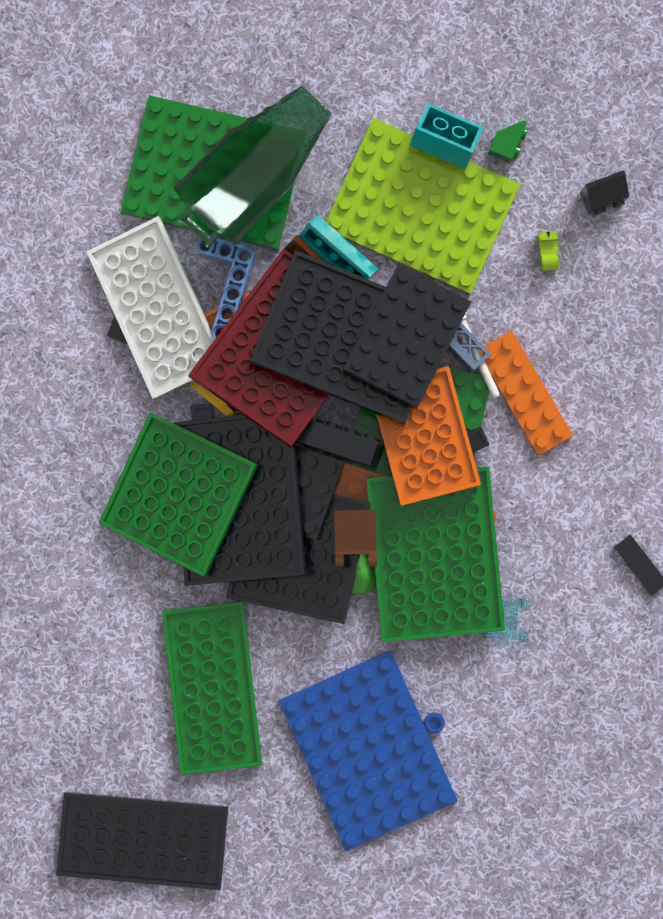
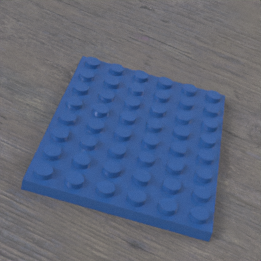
M391 650L279 700L345 852L458 801Z

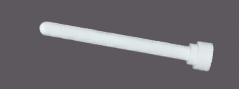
M466 312L461 323L471 332L466 322ZM463 334L468 343V337L465 334ZM471 348L474 359L478 362L483 356L479 349ZM484 361L479 366V370L491 396L498 398L499 391Z

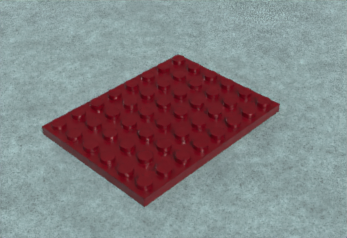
M283 248L191 370L188 377L291 448L329 395L250 363V359L293 257V254Z

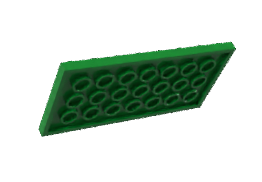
M244 602L163 610L162 617L180 775L261 766L262 755Z

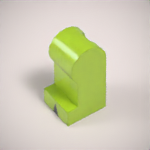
M557 231L539 232L537 235L541 271L559 269Z

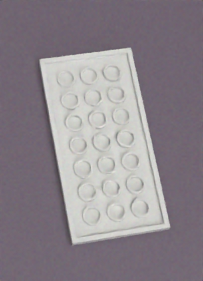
M157 216L87 251L152 399H156L194 381L188 375L214 341L212 330L161 218Z

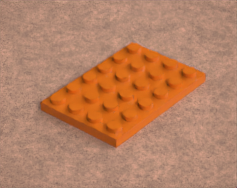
M449 366L437 369L418 408L411 407L405 425L376 414L400 506L481 486Z

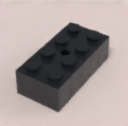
M317 417L311 419L296 440L301 445L376 470L385 447L380 444L381 440L377 439V437L368 434L362 437L361 433H358L356 430L346 427L344 431L342 427L335 423L327 421L326 424H323L324 421L319 420Z

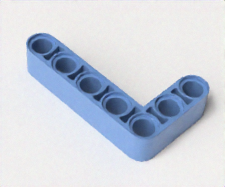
M202 236L196 242L200 255L206 259L231 265L212 328V337L215 340L218 333L230 320L223 319L224 313L231 311L234 315L243 303L256 258L253 251L247 246L209 236ZM211 244V248L208 251L202 250L203 245ZM224 249L231 250L228 256L221 255ZM243 254H250L249 260L241 261L240 259ZM238 273L245 274L242 280H235V276ZM233 292L239 293V296H238L237 299H235V300H230V299H229V296H230L231 293H233Z

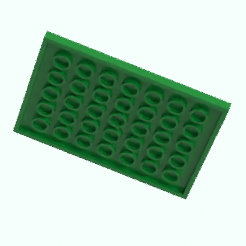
M149 95L121 214L147 220L159 216L164 224L279 250L306 131Z
M489 466L477 467L481 486L405 506H400L393 476L366 478L368 502H371L370 510H376L377 566H375L382 642L505 631Z

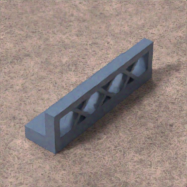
M460 323L458 328L461 331H456L447 350L469 372L473 373L491 353ZM457 334H465L468 337V345H460L457 342ZM471 348L480 349L483 352L484 356L478 362L471 356Z

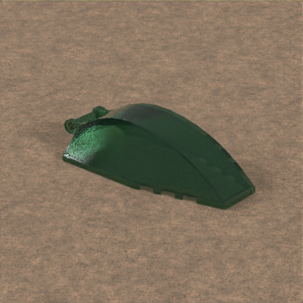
M300 86L282 97L277 103L264 108L256 116H251L238 127L230 129L174 187V191L188 207L177 220L181 224L184 223L205 242L204 245L207 248L211 247L219 237L236 245L292 187L332 113L304 87ZM192 213L214 231L211 236L189 217Z

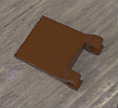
M376 510L334 511L335 567H344L343 555L368 554V567L377 566Z

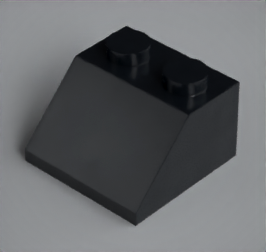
M624 170L585 184L580 194L588 215L594 213L596 216L606 212V208L613 206L615 209L625 205V201L629 198V191Z

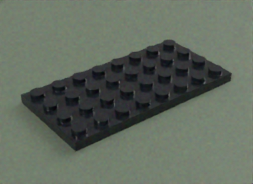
M64 792L56 876L221 890L229 806Z

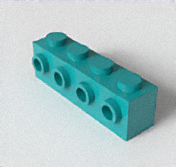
M319 215L312 219L298 235L324 261L368 280L378 271V268Z

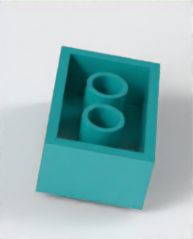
M428 103L409 146L465 170L484 127Z

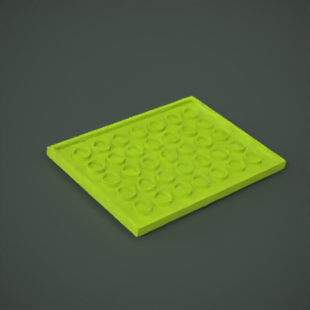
M373 118L326 222L345 239L471 295L520 183L470 161L464 170L409 146L412 135Z

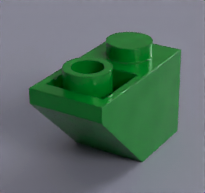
M523 120L497 131L488 154L511 163L513 158L517 159L521 147H518L520 139L524 140L528 129L525 128L527 121Z

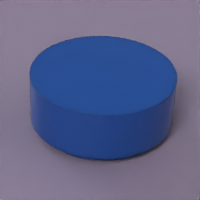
M431 712L425 717L424 725L429 732L439 733L445 726V720L441 714Z

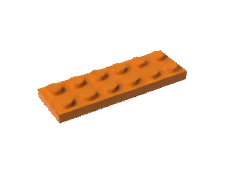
M511 330L485 345L484 347L491 353L485 360V363L494 383L537 456L573 436L513 331Z

